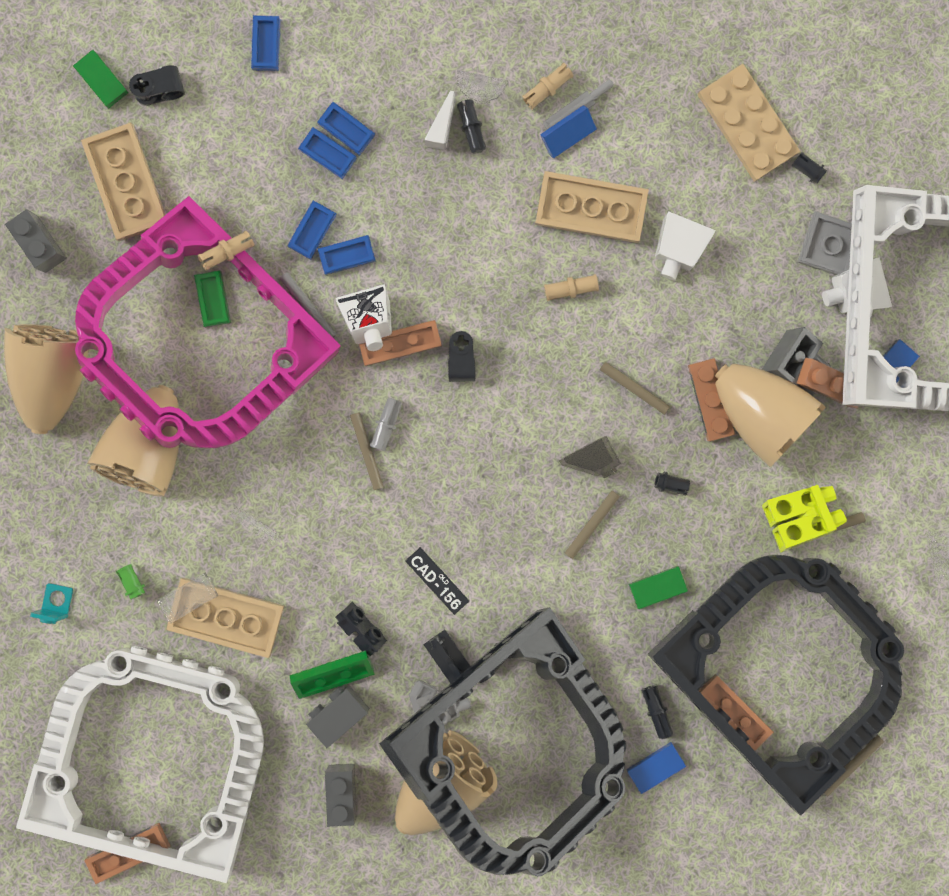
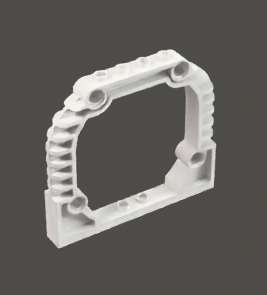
M865 185L853 191L842 405L949 411V383L917 380L915 371L910 367L893 368L878 350H868L870 317L873 312L871 291L874 287V278L872 276L874 245L884 242L892 233L903 235L918 230L923 224L949 227V196L927 194V191L873 185ZM904 215L907 217L908 223H906ZM897 376L899 377V380H900L899 386H898L897 383H896V377H897Z
M140 646L111 652L105 660L88 664L76 671L61 687L53 704L39 759L33 766L16 828L227 883L233 871L264 749V734L260 718L251 703L243 695L239 694V681L236 677L225 674L223 668L209 666L208 669L198 666V662L189 659H183V662L172 660L173 656L161 652H158L157 655L149 654L146 648ZM118 656L126 659L127 666L125 669L118 667ZM140 678L201 694L203 703L210 710L227 715L234 733V750L219 806L212 807L202 818L200 825L202 832L186 840L179 850L163 848L160 845L150 843V840L144 837H134V840L118 830H109L107 832L80 825L83 814L78 808L71 791L78 783V774L70 766V760L84 709L92 693L103 683L121 686ZM220 683H225L230 687L231 693L229 696H224L220 693ZM57 776L63 777V779L65 780V787H61L57 784ZM211 817L220 818L222 827L213 826L211 824Z

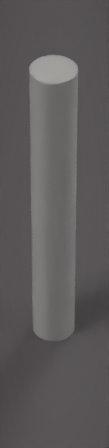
M287 272L282 275L280 280L300 306L334 338L336 333L290 274Z

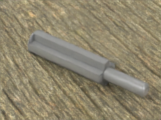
M606 81L591 93L585 91L543 121L546 130L583 105L588 109L595 105L594 100L613 87V81Z

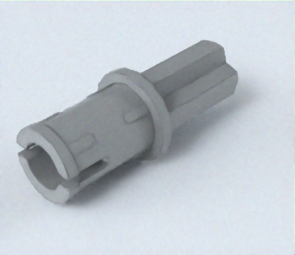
M392 398L387 399L379 421H376L378 426L370 443L371 447L386 451L393 429L396 430L394 425L402 406L400 401Z

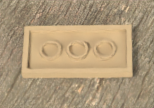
M744 64L730 71L697 94L754 182L800 152Z
M131 122L81 140L117 241L120 242L144 233L165 216L135 127Z
M544 171L535 225L639 243L649 189Z
M180 578L166 630L270 658L285 606L187 578Z

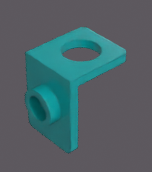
M48 583L42 609L31 612L30 617L38 618L40 622L46 624H56L57 621L68 618L73 588ZM54 591H61L65 596V601L61 606H55L51 603L50 596Z

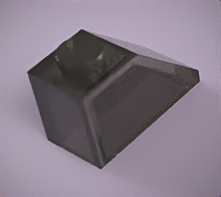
M603 436L557 460L560 466L593 476L602 475L603 479L616 473V467L621 464L607 436Z

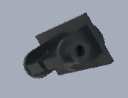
M353 601L335 616L338 620L337 624L348 636L355 631L357 632L358 636L352 641L362 652L366 651L369 657L378 652L387 642L381 630L369 621L364 611L357 607Z
M445 629L423 644L450 683L470 667V664Z

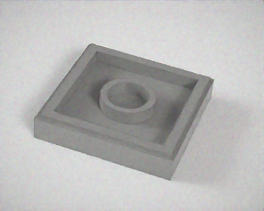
M815 211L812 214L797 263L834 275L849 270L852 223Z

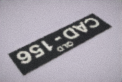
M421 547L405 560L454 615L469 602L468 598Z

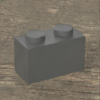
M26 209L5 223V226L35 269L47 273L67 259L39 216Z
M350 685L344 689L339 686L328 696L331 700L324 707L318 704L308 714L311 718L306 725L326 749L368 714L370 709Z
M355 764L328 765L325 771L327 827L354 826L357 818Z

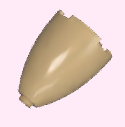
M37 324L14 325L12 331L5 328L4 360L8 386L21 419L26 427L31 429L32 433L47 434L48 430L54 429L68 411L79 390L84 375L80 372L82 367L78 363L75 352L76 344L79 341L76 330H69V334H66L65 330L55 329L49 325ZM89 350L84 353V357L88 358Z
M725 364L715 375L718 379L715 385L720 401L732 425L752 451L769 467L783 455L826 408L816 398L797 385L762 369L740 364H732L728 367Z
M159 385L158 388L152 387L145 392L160 408H179L177 397L173 395L174 391L169 387ZM120 413L100 438L87 464L91 465L90 469L117 484L122 483L132 488H138L139 492L163 497L174 472L179 445L173 448H166L155 439L148 440L139 430L142 426L135 419L129 421ZM172 426L165 427L162 430V434L167 437H172L177 433V429Z
M449 730L448 733L443 734V755L449 757L455 766V773L451 783L469 810L473 811L496 790L497 777L493 767L489 766L487 768L483 760L477 755L480 751L461 734ZM437 763L433 766V774L436 777L439 773V765ZM404 780L396 805L395 821L397 829L401 833L408 835L425 834L441 829L423 800L416 798Z

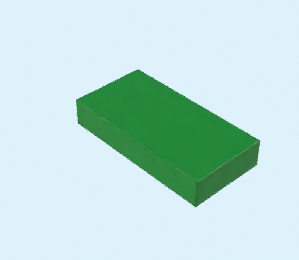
M91 50L73 65L108 109L129 93L94 50Z
M218 270L194 275L203 327L207 328L231 323L222 271Z
M679 566L628 584L638 610L688 591Z

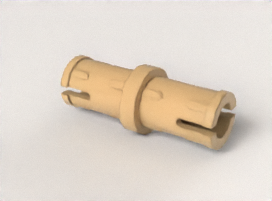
M562 63L549 76H543L539 79L540 83L522 96V99L527 105L529 104L528 107L531 110L549 95L551 97L554 96L559 87L574 77L569 67L566 69L567 65L565 63Z
M244 231L227 241L221 240L218 242V246L198 254L200 262L211 258V260L202 264L203 268L207 271L209 268L225 260H233L235 255L250 247H254L252 239L241 243V241L250 237L249 233Z
M596 274L577 279L569 277L567 281L544 284L547 301L568 296L572 299L576 298L578 294L599 291Z

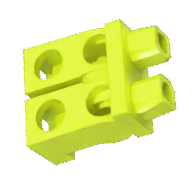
M818 485L769 499L762 505L770 527L777 526L772 532L781 553L829 535L847 522L845 514L841 509L829 512L826 505L837 499L833 486L819 488ZM798 517V519H796V520H793V521H790V522L781 524V523H783V522H786V521H789V520H792V519H795V518Z

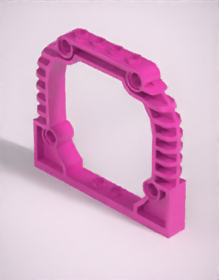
M190 196L145 231L138 243L129 248L127 252L117 258L110 266L106 267L98 276L94 277L84 289L76 308L75 325L79 341L76 344L75 352L78 363L82 367L80 372L90 382L95 380L102 387L100 392L110 402L113 400L117 401L122 406L119 409L129 421L135 419L142 426L139 430L148 440L155 439L166 448H173L183 443L194 448L214 449L231 445L251 433L288 397L294 395L339 353L341 345L244 250L235 255L234 259L230 262L238 269L239 275L246 282L251 281L257 287L258 294L264 300H270L289 319L286 327V347L279 348L274 352L269 376L235 407L218 418L193 421L179 408H160L114 362L112 342L102 331L105 315L112 306L161 265L165 268H176L182 264L185 256L202 254L218 246L219 241L231 239ZM174 248L177 252L169 255L164 250ZM89 349L98 351V354L93 358L83 356ZM288 360L292 366L286 369L279 366L278 361ZM172 426L177 429V433L172 437H167L162 434V430L165 427Z

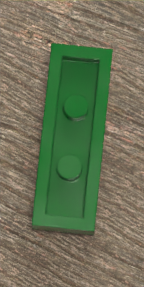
M363 651L290 675V684L298 698L302 699L375 675L367 652Z

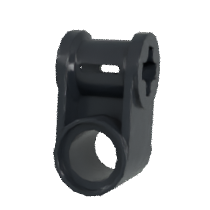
M167 65L156 70L136 74L129 82L131 93L144 106L176 100L185 95L178 67L174 65Z
M465 331L455 332L449 340V382H475L476 379L473 339ZM459 336H462L464 341H468V345L464 346L463 351H459L458 346L453 344V342L458 340Z

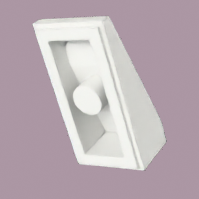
M454 91L449 92L425 138L426 147L440 150L447 148L456 102Z

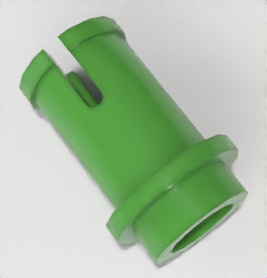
M132 564L116 571L127 592L125 596H129L130 600L145 593L143 589L145 585H141Z

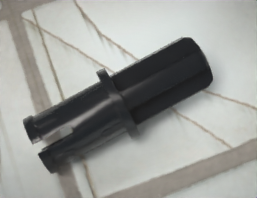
M467 99L465 100L466 106L463 105L462 101L457 104L463 123L461 129L466 133L471 153H481L486 149L480 128L482 122L478 121L473 100Z
M657 684L641 689L649 711L647 715L652 718L658 738L667 739L671 737L673 731L666 714L668 708L663 705Z

